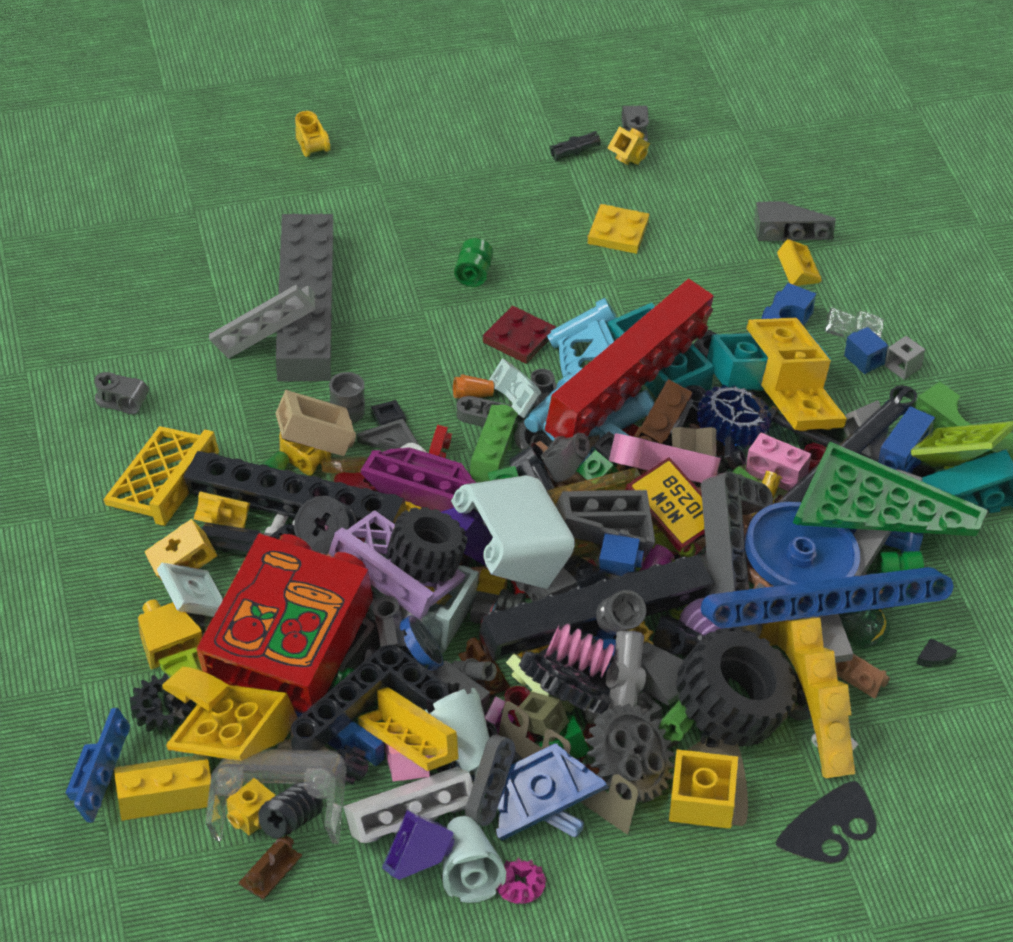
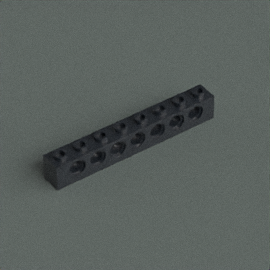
M197 451L184 474L189 494L199 496V492H205L250 503L249 508L291 518L296 517L299 508L307 500L317 496H329L348 505L355 513L357 522L375 510L395 524L398 516H401L402 512L407 510L405 499L395 494L375 492L369 488L349 486L343 482L327 481L317 476L301 475L290 470H279L264 464H253L238 458L231 459L219 456L215 453ZM374 522L369 525L370 530L384 531Z

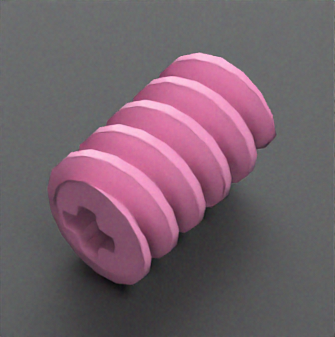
M566 624L561 630H559L558 625L546 655L551 656L557 651V661L561 662L568 656V665L571 667L579 661V671L583 672L590 666L591 677H594L599 671H601L602 677L613 654L614 645L610 644L603 650L602 639H599L592 645L591 634H588L581 640L580 629H577L570 635L569 624Z

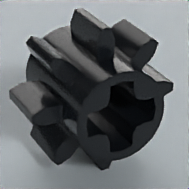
M345 745L344 749H338L330 761L331 769L336 771L333 778L344 784L347 782L351 785H354L355 781L362 780L368 771V761L362 759L365 751Z

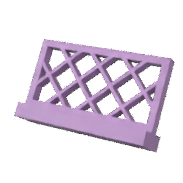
M375 510L349 529L345 530L342 527L336 531L328 554L333 557L337 552H346L359 558L369 571L370 584L386 596H392L397 599L400 606L418 619L427 615L430 606L464 581L465 574L457 570L452 579H448L446 582L439 581L438 584L426 582V584L420 583L419 580H415L391 563V559L388 560L379 553L387 554V546L395 524ZM374 522L384 531L370 530L369 525ZM357 537L365 538L366 543H363ZM372 538L383 539L386 541V545L373 544ZM425 586L434 587V591H435V592L433 593L431 590H429V589L426 588Z

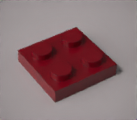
M512 305L483 334V343L527 364L548 343L547 335L556 326Z

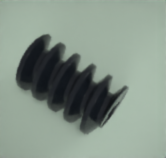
M299 782L293 784L261 806L258 813L261 828L272 838L280 839L282 836L291 834L294 830L299 829L300 826L305 825L322 812L324 807L322 795L315 786L309 783Z

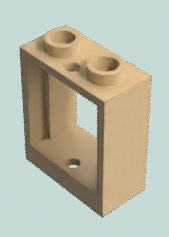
M285 390L276 411L282 438L345 456L348 447L351 448L356 438L347 408Z

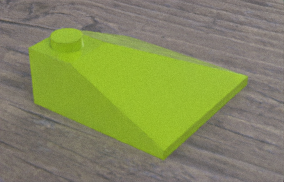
M1013 421L937 428L911 449V455L933 467L944 466V470L961 465L994 448L1013 431Z

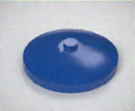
M781 502L769 505L760 510L751 520L745 535L746 555L756 572L771 585L781 586L855 576L860 564V550L849 528L794 524L793 520L801 505L800 502Z

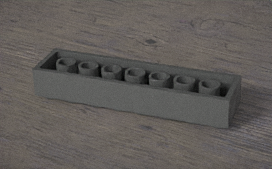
M282 214L278 295L294 285H297L300 289L309 286L314 291L316 309L277 331V382L331 380L334 258L333 214Z

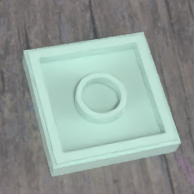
M161 563L157 572L177 611L214 617L223 598L209 572L202 569Z

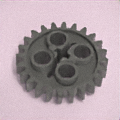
M619 704L602 712L601 717L594 720L597 726L589 730L595 737L587 740L590 745L594 746V750L589 751L588 755L595 757L596 761L591 764V767L599 769L600 772L597 776L604 778L609 788L614 774L620 775L635 785L638 789L636 804L639 802L645 803L661 796V791L669 787L666 781L673 779L668 770L675 768V765L668 759L674 756V753L668 751L666 747L672 742L671 740H664L662 737L666 729L658 730L659 720L650 721V712L646 711L641 714L640 706L632 708L630 704L624 706ZM622 782L616 784L618 795H621L625 800H630L632 797L630 788Z

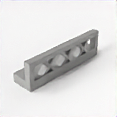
M294 285L210 333L209 340L229 359L315 310L314 291L309 286L300 289L297 285Z

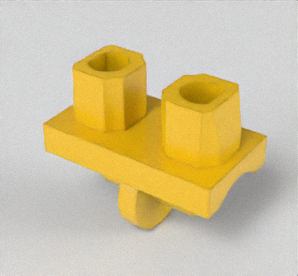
M199 492L194 520L245 528L250 503Z

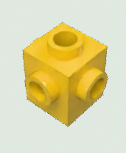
M619 126L608 149L617 153L615 157L617 160L627 165L630 161L639 165L646 157L651 143L643 139L645 134L631 128L629 132Z
M253 778L241 789L234 790L227 799V818L233 827L236 829L241 828L250 836L256 830L262 829L258 817L261 806L276 795L257 779Z

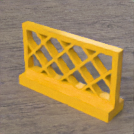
M159 426L105 496V505L153 516L155 524L165 526L189 494L184 474L196 452L201 451L215 454L220 452L214 431L204 429L201 435ZM163 437L173 439L172 441L158 445V443ZM189 443H193L191 448L182 450L180 447ZM174 448L178 449L177 453L165 457L162 455L163 452ZM157 454L160 457L159 459L144 463L148 457ZM181 460L177 466L168 469L167 464ZM161 466L165 469L152 475L148 473V471ZM145 472L146 477L130 482L133 476ZM168 478L163 485L154 487V482ZM150 485L151 489L135 494L134 489ZM131 491V496L122 499L117 498L118 495ZM153 497L149 505L139 503V501Z

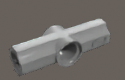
M624 630L617 632L614 662L610 664L606 674V684L611 688L610 698H612L608 709L619 704L621 706L630 704L632 708L637 706L638 693L643 689L646 680L645 670L641 668L644 635L640 632Z

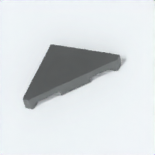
M403 419L356 434L358 443L382 450L401 448L407 443L418 444Z

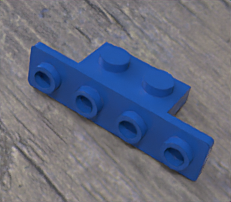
M111 708L98 743L84 745L66 790V795L71 801H75L76 809L87 823L94 822L115 765L120 757L123 744L129 734L130 724L119 708Z

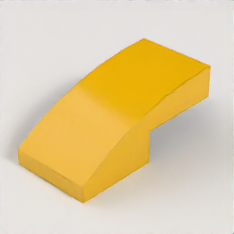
M190 667L180 668L163 684V689L184 703L191 699L208 711L229 693L228 684L208 673Z

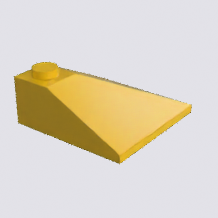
M229 685V693L209 711L197 704L166 744V747L172 751L242 761L284 741L291 731L292 724L298 717L287 693Z

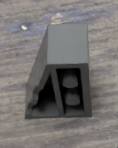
M647 490L563 491L555 505L575 538L600 545L603 544L605 533L640 539L639 550L644 551V557L648 556L655 544Z

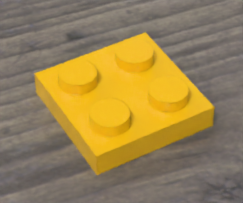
M600 204L588 235V244L637 254L649 222V214Z

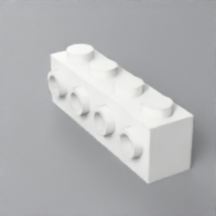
M455 767L343 806L351 836L361 843H369L380 839L382 835L391 832L397 833L407 810L433 821L444 813L458 812L465 809L473 786L470 773L460 767Z

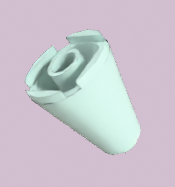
M471 688V694H467L464 689L438 700L433 704L435 710L430 715L457 731L459 759L455 761L463 770L468 771L470 776L475 775L476 777L485 745L489 740V734L480 696L475 688Z
M468 816L457 817L447 826L449 830L454 832L452 836L454 845L450 854L447 857L444 856L443 886L449 896L460 897L461 902H480L495 895V889L501 883L502 886L504 885L506 869L503 861L477 822Z

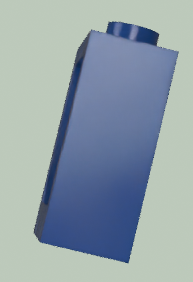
M909 407L881 446L878 463L894 470L899 469L912 474L913 469L921 465L923 461L912 456L911 449L932 433L935 417Z

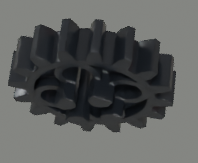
M167 673L163 674L162 679H157L155 675H151L152 681L149 683L141 680V688L134 687L133 697L129 699L132 718H136L139 727L146 724L147 732H150L153 728H158L159 734L163 733L164 728H168L171 733L175 732L174 726L177 724L179 726L182 725L196 707V702L190 699L187 703H184L163 689V684L168 680ZM157 692L163 693L164 706L168 709L169 715L163 714L162 701L158 698Z

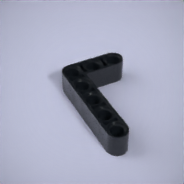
M390 644L384 645L294 721L291 727L292 751L299 757L314 755L378 699L377 690L388 687L424 711L427 709L430 714L435 710L433 704L448 696V687L442 680L399 647Z

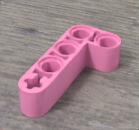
M615 434L609 461L650 470L670 457L691 481L702 483L704 479L717 475L721 458L650 442L632 436Z

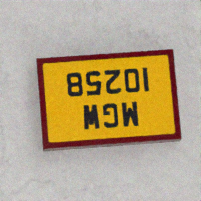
M670 457L626 485L625 490H647L652 522L679 552H682L705 536L702 494Z

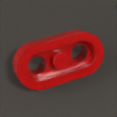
M437 424L429 449L430 454L446 458V453L443 452V449L449 450L452 433H448V427Z

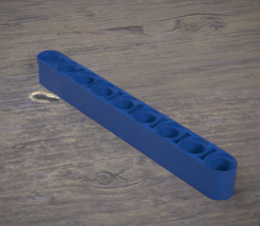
M927 567L711 594L701 603V613L717 627L731 628L942 601L951 595L954 586L950 577L934 568ZM858 590L856 596L853 598L854 592ZM831 593L830 598L826 601V597ZM804 596L803 602L798 605L799 600ZM777 600L776 605L771 608L772 603ZM750 603L749 608L743 612L744 607ZM722 607L721 612L715 616L717 609Z

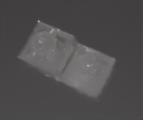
M831 307L827 314L824 332L847 338L853 332L869 327L881 338L884 319L859 310L855 317Z

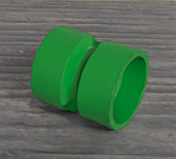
M471 238L463 242L454 268V276L461 284L468 287H478L486 281L494 250L488 242L478 238Z
M903 551L900 557L897 552H879L877 557V574L924 568L921 551Z

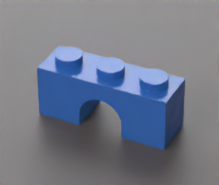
M787 283L782 291L776 293L773 304L765 308L761 319L797 318L804 326L814 312L816 293Z

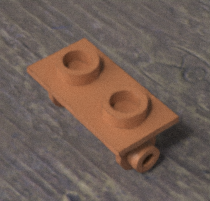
M853 654V659L850 661L835 663L837 676L874 699L877 697L880 687H885L890 680V677L886 675V671L879 670Z

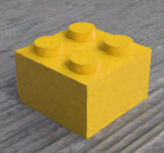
M677 749L669 821L731 829L738 757Z

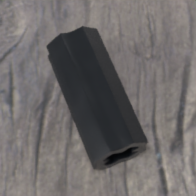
M205 522V525L202 527L214 550L247 555L258 534H262L261 531L208 522Z

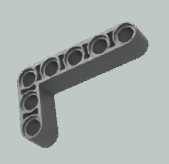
M725 472L706 478L701 483L708 573L713 581L710 595L749 590L742 515L746 516L759 512L773 504L772 493L768 486L733 472ZM722 607L718 608L716 613L719 614L722 610Z

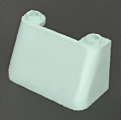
M519 476L465 484L455 492L451 500L459 513H470L473 508L479 511L493 536V539L484 550L485 563L491 575L548 589L573 552V535L541 481L537 478Z

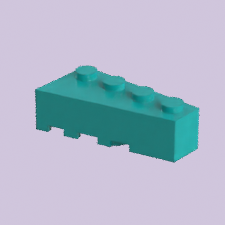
M1007 449L990 453L982 458L964 462L961 465L944 471H938L922 478V482L988 510L989 513L1000 512L1001 507L1011 505L1013 508V461Z

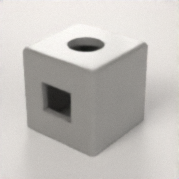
M904 336L888 347L885 367L904 380L922 367L925 349L909 337ZM902 362L905 363V370L897 365Z

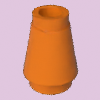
M461 374L460 377H454V398L465 396L484 398L493 396L494 383L492 380Z

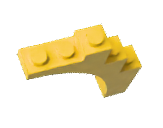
M820 617L780 621L776 645L781 647L791 660L803 687L815 730L822 777L832 778L855 774L848 715H851L848 685L837 681L834 651L824 648Z

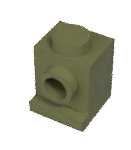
M531 692L519 706L529 716L527 731L544 736L545 731L551 729L559 734L569 722L560 699ZM515 711L519 724L522 726L523 718L518 711ZM551 737L549 741L553 742L556 737Z

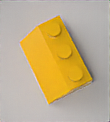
M193 755L114 768L121 821L214 806L209 763L205 755Z

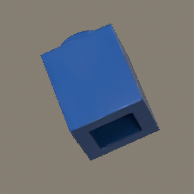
M866 327L858 332H853L847 337L844 356L863 374H866L885 364L888 345L869 327Z
M605 533L599 558L600 569L605 571L606 574L623 576L628 572H635L636 567L642 568L644 551L639 550L640 539Z

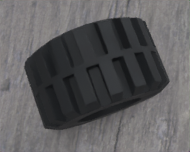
M422 507L421 509L411 508L410 511L405 510L402 512L401 516H398L387 546V557L391 559V563L415 580H419L420 583L426 584V582L438 584L439 581L446 582L458 570L466 548V532L464 528L459 527L460 523L457 520H453L447 513H441L437 509L431 510L428 507Z

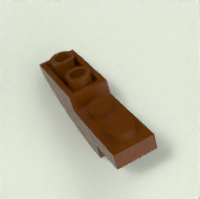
M668 379L644 423L638 428L634 437L666 445L672 435V428H676L693 392ZM618 464L616 467L626 479L624 482L627 484L648 471Z

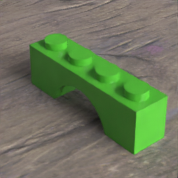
M938 382L918 396L916 409L935 417L934 430L944 427L972 425L964 420L957 410L960 396L943 383ZM1010 432L994 448L973 459L976 460L990 453L1007 449L1013 461V434Z
M508 405L491 406L471 459L470 476L476 483L489 481L488 472L503 469L507 450L512 451L515 442L514 433L518 425V413Z

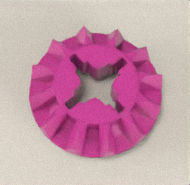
M519 857L513 862L506 860L504 864L506 881L503 886L501 883L496 888L498 893L512 903L523 904L536 900L543 893L546 884V877L543 874L542 867L534 865L532 859L528 862L522 861ZM515 874L521 878L526 876V885L521 881L514 882Z

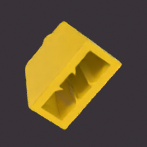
M153 599L143 605L144 613L139 615L138 625L151 670L160 667L159 659L199 645L202 639L201 629L186 612L177 611L173 602L161 607L159 602Z

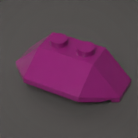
M411 447L389 449L382 452L381 450H373L361 469V474L380 493L395 494L404 498L406 502H411L419 507H428L431 510L437 509L440 512L454 508L451 500L461 486L476 483L461 463Z

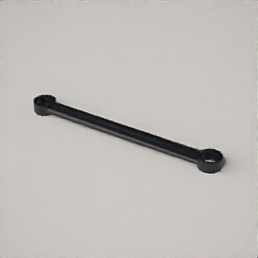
M904 385L894 387L890 391L889 400L839 446L860 454L901 415H904L909 407L916 408V391ZM903 397L911 400L909 403H900ZM819 464L776 503H801Z

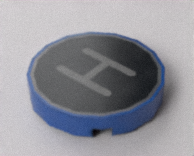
M413 615L400 621V630L403 631L405 629L407 633L404 636V641L415 659L423 666L428 664L427 668L429 671H434L442 666L443 657L441 651L425 625Z

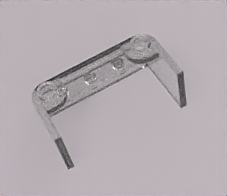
M265 749L242 761L223 758L211 776L205 824L215 841H221L227 796L238 792L243 782H250L253 778L257 779L260 783L296 784L304 782L309 795L314 798L327 799L325 829L332 844H339L346 776L345 762L337 752L316 750Z

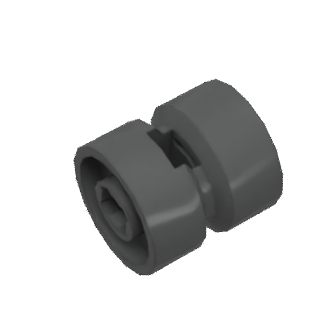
M343 372L332 377L329 382L330 403L347 408L352 423L358 422L365 414V386L362 377L352 372Z
M622 590L604 599L599 604L596 611V619L599 626L605 632L617 635L618 631H629L642 623L646 615V605L638 593L631 590Z

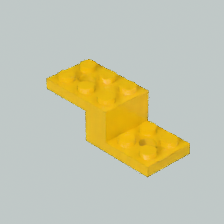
M797 318L748 320L746 329L768 357L761 386L794 430L807 431L808 429L830 430L832 428H843L847 418L823 389L831 360Z

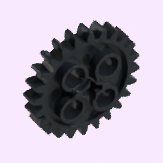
M526 651L518 665L521 667L520 670L525 672L526 676L532 678V681L541 684L540 687L545 692L562 701L568 700L578 708L602 714L611 703L612 698L609 697L610 695L605 693L604 689L597 687L598 684L589 681L590 678L586 674L568 664L563 665L550 656H542L537 652Z

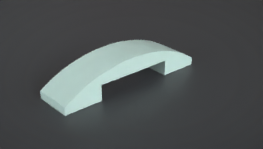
M503 358L489 379L493 381L496 390L508 397L513 403L511 407L523 418L528 415L541 394L539 388L527 376Z

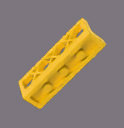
M388 687L377 690L378 710L358 717L359 726L426 771L459 759L457 731ZM424 755H429V756H434V757L428 759V758L425 757Z

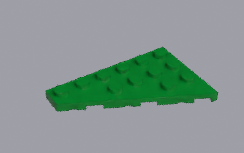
M829 442L793 523L801 526L977 536L987 510Z

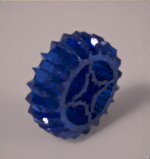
M723 384L721 388L714 386L712 390H707L706 394L703 395L698 405L697 420L700 422L699 428H715L716 441L723 442V446H725V438L731 436L736 446L746 449L748 445L751 446L760 433L765 435L768 433L771 426V413L768 411L769 406L762 403L763 398L755 397L754 392L749 393L745 391V388L738 389L734 384L731 388Z

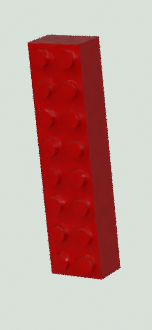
M688 278L551 395L545 431L555 438L558 436L569 438L573 437L576 433H583L588 437L592 429L596 426H602L608 415L613 411H619L630 396L635 397L647 381L649 383L652 382L663 367L668 368L678 354L685 353L694 340L697 338L701 339L708 330L707 321L713 311L711 306L714 295Z

